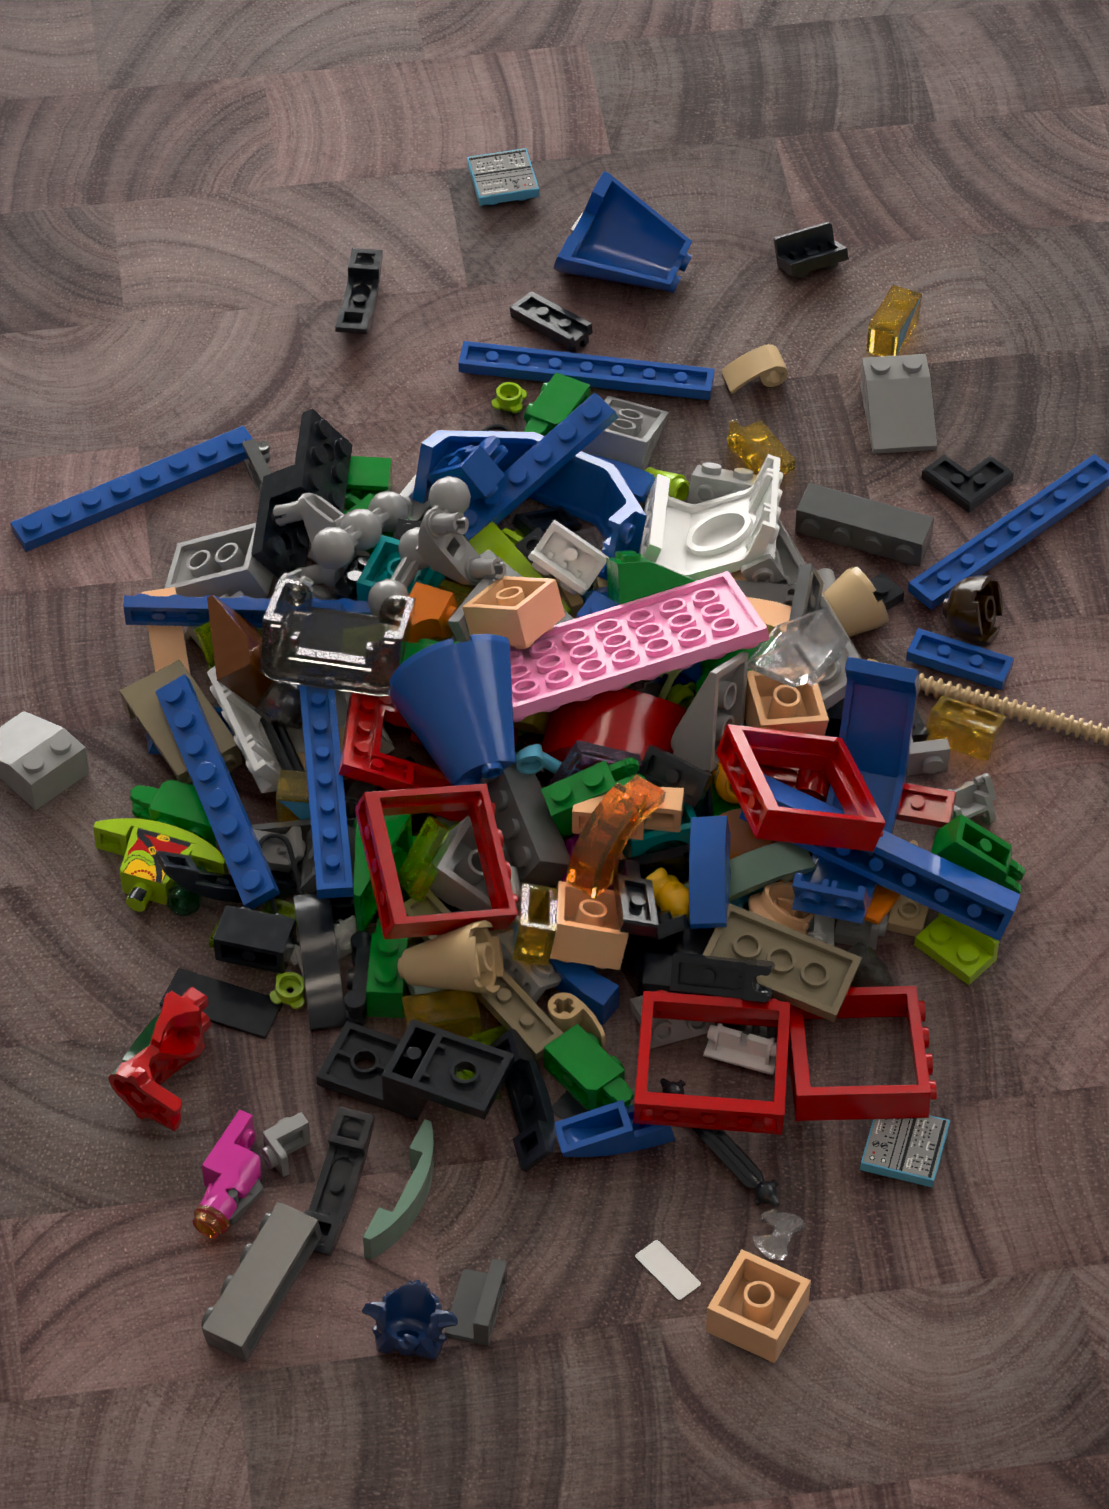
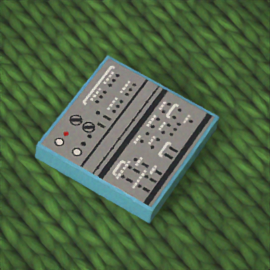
M526 148L467 157V166L479 206L495 205L515 200L523 201L528 198L539 197V186Z
M929 1115V1118L873 1119L860 1170L933 1188L950 1120Z

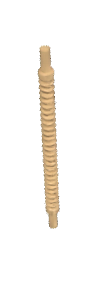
M870 658L867 659V660H870V661L878 662L877 660H874V659H870ZM923 673L919 675L918 693L924 691L925 696H929L932 693L935 699L939 696H943L944 701L951 698L953 699V704L961 701L962 706L971 704L972 709L979 706L982 712L989 709L990 714H994L997 711L1000 717L1007 714L1010 720L1018 717L1019 722L1026 719L1029 725L1036 722L1037 727L1046 725L1047 730L1054 727L1057 733L1064 730L1066 735L1075 733V738L1083 735L1085 741L1093 738L1094 743H1098L1099 740L1103 741L1104 746H1107L1109 743V726L1108 728H1103L1102 723L1095 726L1092 720L1089 723H1085L1084 718H1080L1077 721L1074 719V715L1066 718L1064 712L1056 715V711L1051 710L1048 713L1045 707L1038 710L1035 704L1032 707H1028L1027 702H1023L1020 705L1017 699L1009 702L1008 697H1004L1002 700L999 699L998 694L991 697L988 691L985 694H981L980 689H976L973 692L970 686L963 689L961 684L953 686L952 681L944 684L942 678L934 681L933 676L926 679Z

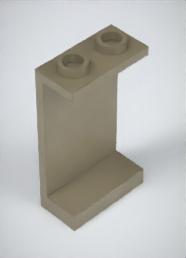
M178 660L119 691L125 712L130 719L135 717L138 719L176 775V780L194 786L155 692L183 674L190 679L229 773L237 766L243 764L240 748L235 743L233 735L185 666Z

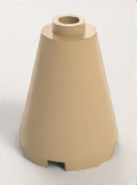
M858 567L847 569L823 592L848 637L882 627L889 622L888 613L883 601L877 602L873 594L876 591L875 587Z
M486 920L476 921L405 949L402 957L398 960V972L407 984L413 986L483 994L494 993L500 987V985L494 986L496 977H503V954L498 935L491 936L487 929L493 927L490 922Z

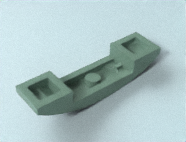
M779 841L730 859L729 902L781 879L783 883H787L794 879L795 872L805 875L816 870L808 850L791 842ZM687 882L686 884H684V886H685L686 888H688V889H689V882Z
M424 1119L409 1148L410 1168L414 1171L393 1212L378 1207L363 1236L365 1258L372 1260L395 1244L410 1228L424 1206L434 1174L433 1128L429 1120Z

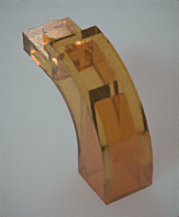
M638 775L634 776L624 786L619 783L614 785L594 809L579 835L570 858L566 882L594 899L614 882L620 856L628 839L638 825L664 802L666 791Z

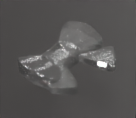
M776 1209L763 1212L761 1214L762 1221L773 1226L775 1229L772 1235L753 1236V1244L772 1260H786L788 1257L787 1244L795 1232L805 1227L804 1220L792 1213H778Z

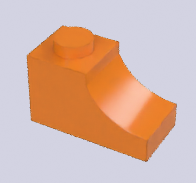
M416 582L387 636L395 656L404 657L406 642L418 643L419 639L435 637L445 639L450 630L448 620L458 609L452 592Z

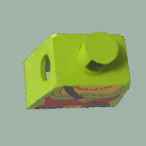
M134 827L120 868L122 891L129 894L126 899L128 907L142 912L146 909L149 901L163 905L170 904L182 889V886L164 873L155 858L156 851L190 855L191 857L196 844Z

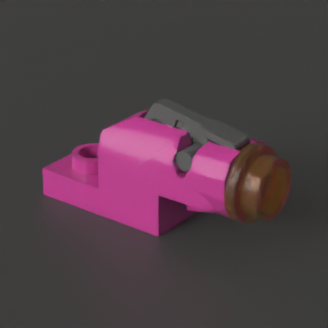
M240 1109L202 1164L204 1186H207L202 1201L194 1211L193 1225L201 1234L213 1239L218 1238L220 1234L226 1233L230 1226H233L264 1192L263 1185L260 1182L262 1176L260 1156L250 1150L256 1139L253 1115Z

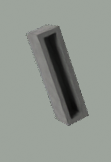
M809 483L796 510L795 532L920 567L932 540L934 517Z
M515 761L514 764L503 770L500 776L493 779L482 777L480 783L487 784L491 803L495 802V821L498 828L502 831L503 840L512 863L518 870L520 883L554 887L573 866V863L559 829L550 814L536 774L519 772Z
M279 1201L272 1212H267L264 1215L253 1244L248 1243L240 1257L241 1264L235 1274H230L225 1279L221 1288V1297L215 1307L210 1306L203 1316L201 1326L207 1344L244 1362L248 1361L322 1237L318 1219Z

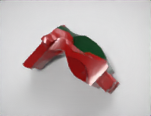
M190 987L182 997L173 991L166 994L162 1011L141 1032L123 1057L122 1063L108 1077L112 1089L135 1112L138 1118L144 1119L148 1117L174 1132L179 1128L182 1121L180 1113L182 1099L160 1085L191 1060L201 1055L205 1048L203 1034L211 1027L210 1018L206 1013L202 1012L209 1005L208 997L193 987Z

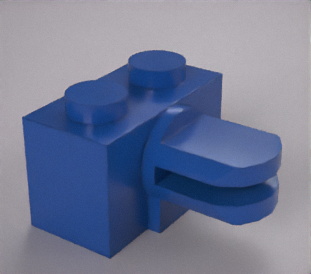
M492 435L484 439L478 446L462 447L456 452L444 455L426 477L432 485L438 479L446 476L459 478L468 486L471 495L470 502L480 498L486 500L498 490L497 484L505 476L497 464L508 453V450L504 445L498 446L500 440L496 435Z

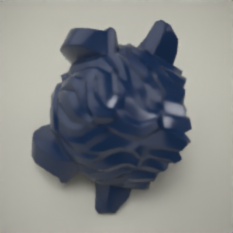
M410 1280L398 1289L386 1292V1296L383 1295L382 1302L366 1303L362 1309L363 1314L371 1316L376 1321V1325L372 1327V1332L375 1334L376 1350L385 1354L397 1350L402 1356L411 1357L417 1354L423 1359H436L447 1339L442 1333V1329L458 1324L457 1317L452 1312L442 1310L439 1297L431 1293L430 1289L427 1288V1284L425 1282L421 1283L420 1280L414 1282Z

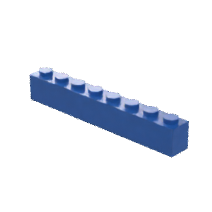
M764 774L779 807L845 814L840 809ZM742 810L739 818L748 822ZM884 830V834L879 838L873 852L793 843L999 941L1015 912L1020 894Z

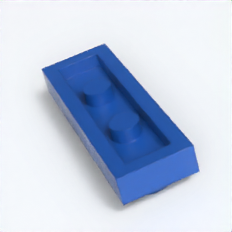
M920 628L917 629L906 655V661L999 690L1003 689L1014 662L1013 657Z

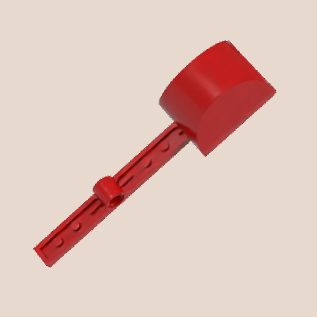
M623 688L617 691H605L594 695L589 700L567 703L551 711L541 745L542 751L568 766H578L583 769H587L606 760L609 766L628 757L638 760L639 765H641L649 745H655L673 754L674 750L671 748V739L687 710L668 700L631 689ZM759 764L763 774L826 803L830 782L824 771ZM905 783L896 820L942 828L952 819L956 792Z

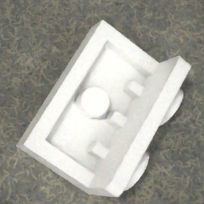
M556 520L551 523L535 549L528 556L533 561L532 566L538 572L546 576L552 574L561 581L559 583L560 586L573 595L577 593L584 595L589 590L605 566L606 558H609Z

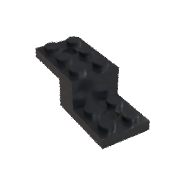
M314 409L302 413L295 464L263 476L251 555L278 579L284 573L288 574L296 570V568L306 567L310 539L303 520L279 526L276 523V519L281 518L282 515L274 517L273 509L275 505L298 501L304 493H313L322 497L342 513L345 505L353 445Z
M414 1019L411 1020L401 1039L346 1021L316 1076V1082L319 1086L418 1120L428 1100L485 1120L514 1064V1054ZM368 1059L375 1064L369 1069H360L356 1066V1063ZM462 1070H469L475 1074L469 1080H461L455 1075Z

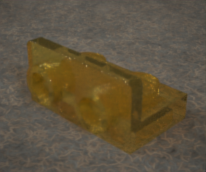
M736 419L729 422L727 444L733 453H737L744 461L746 468L752 470L755 475L759 474L768 454L780 458L779 472L785 474L795 469L796 460L762 420L742 427Z
M942 695L930 711L926 727L928 732L926 741L948 739L950 749L988 760L992 753L994 741L1003 730L1007 716Z

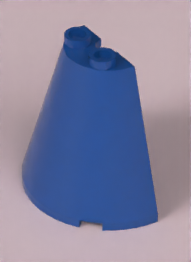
M603 171L574 231L568 236L559 252L553 270L566 274L674 293L681 279L680 276L676 275L678 270L685 272L692 258V255L687 253L692 241L610 173Z
M472 634L469 636L470 641L454 644L451 638L435 643L405 660L390 678L391 689L388 691L392 703L451 786L481 784L480 779L482 777L485 779L496 778L503 773V770L515 763L510 643L507 637L493 634Z

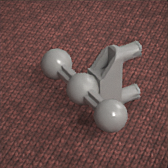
M446 476L438 479L431 486L428 500L432 509L427 511L420 527L408 530L400 538L398 552L401 562L390 579L377 582L369 591L367 603L372 615L384 622L396 621L409 597L407 588L418 570L431 567L433 571H438L463 585H477L482 578L500 580L505 576L506 565L504 562H501V558H481L462 535L467 532L469 527V521L467 517H463V513L469 507L471 495L468 486L461 479Z
M384 491L373 497L368 509H354L347 514H343L322 497L313 493H304L298 501L275 505L273 514L274 517L282 515L281 518L276 519V523L279 526L301 520L304 521L311 542L312 555L317 564L303 568L300 567L302 572L298 578L305 576L313 581V585L324 583L332 587L343 577L355 550L366 551L375 547L380 540L382 532L392 533L395 531L399 518L408 519L409 505L404 497L398 493Z

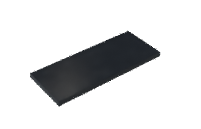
M178 968L159 1003L163 1007L165 996L171 991L182 997L190 987H193L208 997L209 1005L202 1012L207 1014L212 1023L266 1039L283 1003L274 1004L268 995Z

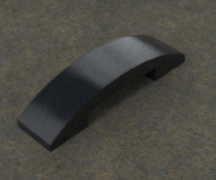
M352 248L348 264V280L342 307H339L335 332L368 334L372 325L378 297L383 250Z
M156 851L155 858L164 873L183 888L210 899L243 903L231 875L198 870L190 855ZM271 870L280 892L279 895L274 897L275 899L296 892L297 884L289 872Z
M317 893L295 895L293 898L310 1031L342 1028L346 1023L330 898L317 899Z
M511 1028L489 1046L514 1054V1064L505 1079V1083L520 1132L519 1135L513 1138V1143L521 1170L527 1172L553 1153L555 1121L549 1093L536 1061L517 1030Z
M338 1107L328 1138V1152L309 1210L304 1212L318 1219L322 1237L313 1252L331 1256L338 1243L365 1164L374 1126V1115Z

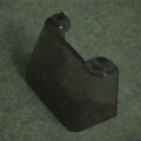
M280 578L263 618L261 669L265 676L277 682L379 697L389 696L388 690L391 689L390 678L402 664L406 642L409 641L416 598L399 595L390 596L382 602L379 616L312 607V592L306 584L296 580Z

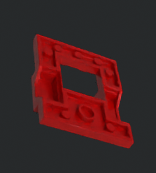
M354 679L349 695L339 775L349 777L355 781L373 784L386 790L451 786L440 770L380 752L383 721L389 722L394 726L411 728L392 703L388 691L390 689ZM514 728V746H515V745L517 744V737H518V729H517V728ZM410 730L409 740L422 745L413 731ZM469 811L432 812L431 814L444 817L450 821L461 822L467 815L469 816Z

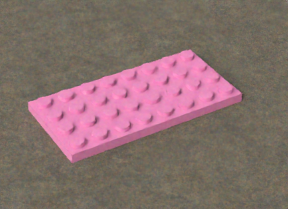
M728 571L554 625L551 631L541 635L529 648L515 649L514 646H510L513 722L522 721L527 716L542 711H554L567 703L589 700L594 695L605 691L621 690L628 684L640 680H653L659 677L660 674L675 669H688L694 663L707 659H720L729 652L754 648L761 642L770 640L768 629Z

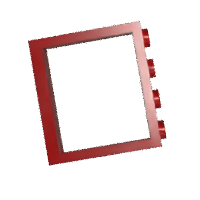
M727 724L716 754L756 839L874 851L879 838L884 834L883 828L886 822L843 738ZM759 764L824 771L845 814L779 807Z
M487 784L364 792L355 807V812L384 940L443 935L482 920L492 924L493 927L487 928L489 931L508 929L518 915L516 907L518 897L512 891L510 883L511 867L504 858L502 850L504 843L503 834L500 829H497L494 817L496 806L495 802L491 803ZM468 810L492 910L407 916L384 816Z
M917 986L850 987L836 1017H907L916 1085L811 1087L804 1019L824 1018L790 1005L788 1053L795 1121L929 1118L930 1100L937 1099V1087L935 1080H929V1075H933L932 1053L925 1052V1049H929L928 1027H922L921 1022H925L926 1008L924 1000L918 1001Z
M664 990L654 992L643 991L633 1123L782 1135L785 1114L791 1002L771 999V1001L763 1003L745 1001L740 998L707 996L695 993L679 994ZM661 1018L777 1027L773 1101L647 1092L652 1019Z

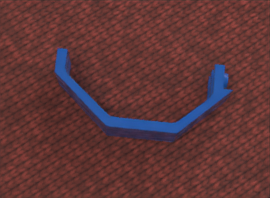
M437 430L421 443L412 499L422 504L428 501L432 483L427 479L426 475L446 454L456 452L462 447L478 446L484 439L496 435L500 440L498 446L504 445L508 450V453L497 464L500 470L505 472L544 436L535 432ZM580 451L529 496V498L553 508L562 506L571 515L594 524L605 539L602 553L609 558L616 557L615 552L631 550L639 554L647 516L614 464ZM607 563L598 575V577L607 580Z
M848 656L845 666L847 683L839 738H843L886 822L883 830L893 834L907 774L920 684L919 673L916 669ZM830 784L826 803L844 811ZM813 853L811 858L816 866V870L805 875L795 872L792 883L795 894L792 909L862 924L878 883Z

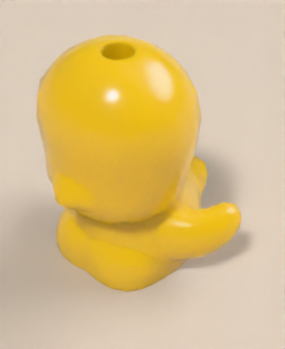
M662 867L650 874L646 879L652 880L655 904L661 911L670 910L672 915L686 914L687 920L690 919L689 889L680 883L677 877L668 875L667 871Z

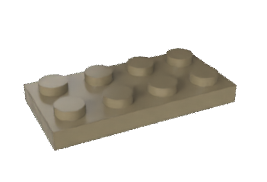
M730 903L727 927L715 928L703 953L706 956L774 962L775 968L768 976H757L758 984L762 987L771 988L773 990V998L783 1002H791L790 1005L835 1022L862 957Z

